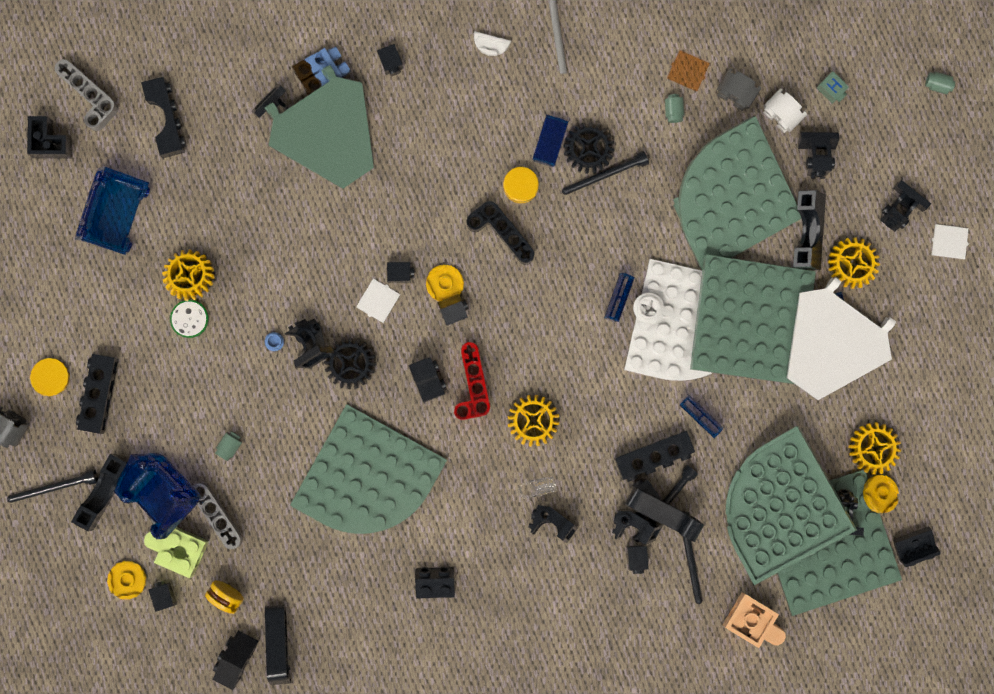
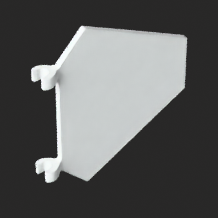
M836 277L828 281L825 289L799 293L787 379L816 400H820L892 360L888 332L894 327L896 321L891 317L889 319L886 317L880 328L833 293L842 282Z

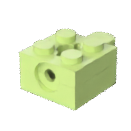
M176 526L169 527L167 534L159 531H150L144 538L146 547L158 552L154 563L187 578L194 577L209 543L208 540Z

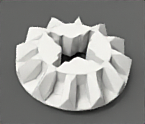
M644 293L635 300L633 311L636 318L642 323L651 324L662 317L664 304L656 294ZM652 301L651 308L654 309V311H650L645 316L646 309L643 308V306H647Z

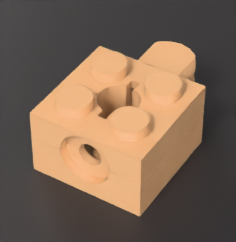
M741 592L722 626L758 648L764 640L772 645H780L786 638L784 630L774 624L779 614Z

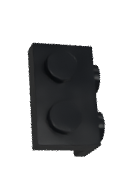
M929 526L893 539L898 559L904 567L914 566L919 562L933 559L941 554L940 549L935 544L933 532Z
M454 567L416 568V599L455 597Z

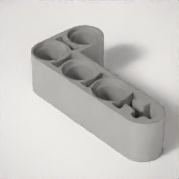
M59 60L55 65V72L93 105L84 117L85 124L93 131L102 130L118 112L117 104L69 61ZM66 67L72 74L69 76L63 71V68ZM79 79H83V84L76 86V82ZM97 91V96L90 99V94ZM110 103L112 105L111 109L104 111L105 105ZM98 117V123L91 125L92 119Z
M197 483L176 497L175 507L181 512L189 511L198 505L226 548L235 549L242 544L243 537L207 484ZM200 486L205 489L203 497H199L197 494V489ZM184 497L189 500L187 508L181 505V500ZM211 502L216 505L214 513H210L207 509L208 504ZM221 518L227 522L225 529H221L218 526V521ZM232 529V531L229 532V534L232 537H237V539L235 540L236 545L234 543L230 544L229 541L231 540V537L229 536V534L224 535L223 533Z

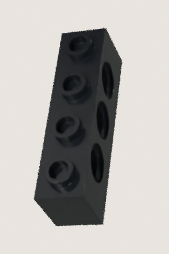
M92 354L87 362L89 372L83 382L85 392L81 396L79 403L81 412L76 418L77 430L104 434L118 358ZM99 370L104 372V377L101 380H98L96 377ZM98 388L100 390V396L99 398L95 399L93 397V391ZM94 407L97 413L95 417L91 418L89 410Z
M683 431L616 457L614 461L621 479H627V482L638 479L637 475L645 472V475L656 472L655 468L661 465L663 468L674 465L673 461L679 458L681 461L692 458L691 454L695 453V449L688 432ZM670 445H675L678 448L675 456L670 455L668 452ZM654 451L660 455V460L656 463L650 459V455ZM636 458L642 461V467L638 470L632 466V462Z

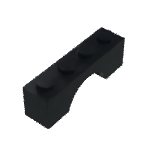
M164 77L141 82L146 102L162 108L166 117L163 130L155 137L159 155L162 158H167L185 153L184 147H187L185 137L180 135L179 129H182L180 118H176L175 115L177 105L175 100H171L170 93H173L170 81L167 82Z
M816 190L798 191L797 210L802 219L803 233L799 245L794 248L793 267L803 270H821L826 194Z
M109 454L100 470V476L94 489L80 505L71 523L87 532L94 531L132 463L117 454Z

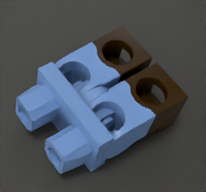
M336 47L329 50L323 48L320 52L292 66L293 72L308 95L329 82L321 71L328 65L332 67L336 77L343 78L350 73V68L346 62L336 67L334 61L341 58V54Z

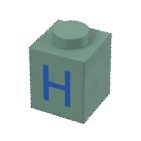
M833 71L817 87L832 104L836 100L840 102L847 95L845 91L849 88Z

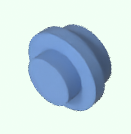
M277 332L269 333L265 338V346L270 351H279L284 345L282 335Z

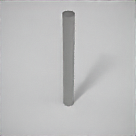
M549 0L560 74H567L556 0Z

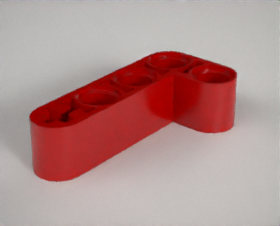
M467 342L461 348V355L471 401L462 402L455 406L454 414L459 420L482 417L490 411L479 351L476 344ZM468 346H471V349H475L472 355L473 359L477 358L478 361L466 363V360H469V355L464 353V351L467 350ZM471 365H477L479 372L476 375H471L468 372V368ZM476 383L483 386V391L480 394H475L472 391V387ZM480 402L487 405V410L484 413H479L476 410V405ZM461 406L468 408V414L465 417H460L457 414V410Z

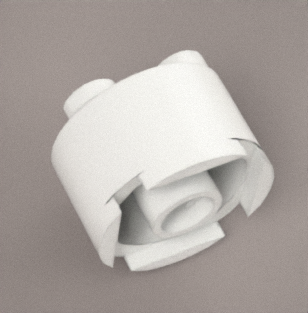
M779 89L763 105V113L770 120L774 118L778 123L777 127L783 133L786 131L791 132L807 116V113L800 111L802 106L790 94L786 92L783 95V89Z

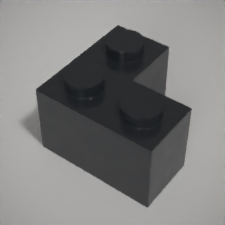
M28 116L27 154L38 159H72V140L66 135H53V120L47 116Z
M431 357L409 365L423 403L445 395L444 391L447 390L444 379L440 380L437 373L440 372L436 360L432 361Z
M239 630L234 637L230 636L226 643V651L222 650L220 652L217 663L213 668L215 672L213 680L234 690L259 641Z

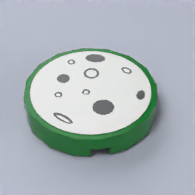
M194 300L178 303L170 315L172 329L178 335L185 338L200 336L206 330L209 322V315L205 307Z

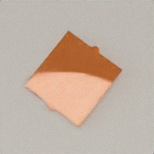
M679 50L675 62L671 64L672 68L667 79L697 92L702 80L705 79L704 75L710 63Z

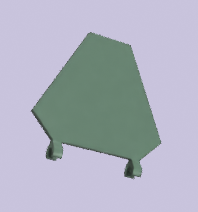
M328 65L321 70L323 75L329 80L328 83L281 114H279L274 103L265 107L267 113L273 118L268 146L343 189L373 169L374 165L363 85L361 82L336 77L334 70Z

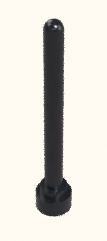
M644 150L638 152L634 159L564 187L562 193L564 195L570 194L634 166L644 167L649 165L648 158Z
M686 465L682 470V477L663 501L670 504L688 481L695 480L698 473ZM639 531L634 536L635 542H639L641 538Z
M96 469L86 470L82 476L9 495L7 501L13 503L82 483L96 484L98 481V477H94V474H97Z
M682 536L695 603L701 604L703 600L692 542Z

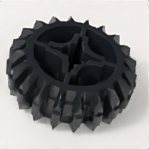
M592 122L589 123V128H586V124L582 123L581 130L578 126H575V132L569 131L571 137H565V141L570 144L563 145L564 149H569L564 152V156H570L566 160L567 163L574 161L571 168L574 169L578 165V172L582 171V167L586 168L585 174L589 173V168H592L593 174L596 173V167L602 171L603 165H609L606 159L612 160L613 158L609 153L615 151L614 148L609 147L614 145V141H607L611 138V134L604 135L607 130L606 128L599 131V124L596 125V128H592ZM584 134H593V135H595V136H594L592 139H590V140H586L585 138H583V137L581 138V137H580L581 135H584ZM600 139L604 144L603 156L596 147ZM575 141L579 143L578 145L582 149L578 157L573 149ZM593 144L592 150L594 151L588 150V152H585L586 147L584 145L590 146ZM588 156L597 159L595 162H584L582 160Z
M352 337L349 338V343H346V340L342 338L343 345L340 346L336 341L335 345L337 348H333L334 354L328 357L330 361H324V364L330 365V367L325 369V372L332 371L328 378L336 377L333 381L335 385L341 381L340 388H343L345 383H347V389H351L352 383H354L357 389L359 388V381L362 385L366 384L363 380L365 377L371 380V377L367 375L368 372L375 373V370L370 369V366H376L375 362H370L371 359L375 358V355H368L372 349L368 348L365 350L366 342L359 346L360 339H357L355 344H353ZM346 348L357 349L350 356H345L340 352ZM362 353L366 360L364 370L357 363ZM336 357L343 363L339 373L335 369ZM342 357L348 360L354 359V366H356L358 369L356 370L354 367L351 366L346 368V361L342 359ZM351 370L360 374V376L354 379L343 378Z

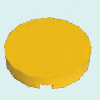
M445 264L436 266L427 276V291L438 302L457 294L460 296L463 291L464 281L462 274L453 266Z
M46 358L36 363L30 375L32 387L36 392L44 396H55L62 393L68 386L70 379L69 371L65 364L52 358Z
M875 475L864 484V501L872 511L888 513L898 504L897 494H899L896 483L890 477Z
M123 561L113 566L108 574L107 584L112 594L120 599L129 600L143 592L147 577L144 569L139 564L133 561Z

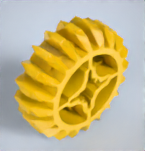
M854 237L852 242L849 238H846L845 243L843 241L838 242V246L832 248L834 252L829 253V256L834 259L827 261L828 264H833L832 267L828 268V271L834 270L835 273L831 277L838 276L840 281H844L843 287L845 288L849 283L851 289H854L856 285L858 288H862L863 284L867 286L870 284L869 280L875 279L873 274L879 272V270L874 268L880 266L879 262H875L879 255H873L876 248L870 250L871 243L869 242L864 245V239H861L858 243L857 237ZM856 248L852 256L841 255L845 249ZM862 252L867 257L868 265L862 260ZM853 259L857 261L855 263H858L855 267L850 264V261ZM840 261L846 266V274L840 267ZM856 270L866 271L861 278H852Z
M189 249L187 254L184 250H181L180 256L174 253V260L168 258L170 265H164V268L168 271L162 272V275L166 277L163 279V283L167 284L165 288L170 291L172 296L177 295L179 300L184 297V300L188 301L190 296L193 300H196L197 294L203 297L202 291L209 292L207 285L213 286L210 280L214 279L215 276L212 274L214 268L210 266L212 263L210 260H206V255L200 256L199 251L193 254V251ZM196 262L198 265L186 266L185 263ZM180 267L179 274L175 276L177 269ZM185 269L190 273L192 281L187 278ZM203 271L202 278L199 281V283H197V278L201 275V272ZM185 284L192 285L191 288H180L178 286H183Z
M527 395V402L521 397V405L516 402L514 403L517 410H509L511 413H514V417L508 416L507 419L513 420V423H509L508 427L514 426L515 428L510 433L514 434L517 432L519 435L515 437V440L522 437L521 444L523 445L526 440H529L530 447L533 445V441H536V445L540 446V439L546 444V436L550 439L553 438L550 431L557 432V429L552 428L553 425H559V422L553 420V418L559 417V414H552L556 407L549 409L548 406L552 402L549 401L547 404H544L545 397H542L541 401H537L538 395H535L534 400L531 401L530 395ZM538 405L542 408L537 413L532 414L524 407ZM519 412L526 418V425L521 430L517 424ZM545 412L549 416L548 429L540 421L541 416ZM540 413L537 422L541 428L538 425L534 426V424L526 428L530 422L526 414L534 417V415L537 416ZM530 428H537L543 433L537 437L525 435Z
M875 422L873 427L871 423H867L866 428L860 426L861 433L859 431L853 432L857 438H850V441L855 442V444L848 445V448H854V452H850L849 456H856L852 462L857 463L859 461L860 463L857 465V468L861 469L864 466L863 470L865 473H868L869 470L871 474H876L877 471L879 474H883L884 469L890 471L889 464L892 466L896 465L893 459H900L896 452H901V449L896 448V445L901 444V442L894 440L898 435H890L893 429L888 428L886 430V424H882L879 428L878 422ZM874 432L883 435L888 442L880 443L878 438L875 437ZM868 435V444L861 449V443L865 436ZM873 444L875 446H883L876 451H867L874 447ZM889 449L887 458L882 462L883 451ZM862 454H870L873 460H875L876 465L866 461Z

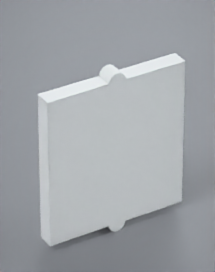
M935 224L934 238L931 239L933 241L932 255L965 259L966 247L969 245L967 242L969 228Z
M373 279L356 307L367 313L368 317L372 316L384 323L400 294L390 289L388 285H383Z

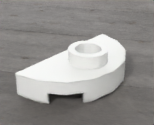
M474 32L476 47L481 53L488 56L503 54L511 44L510 40Z

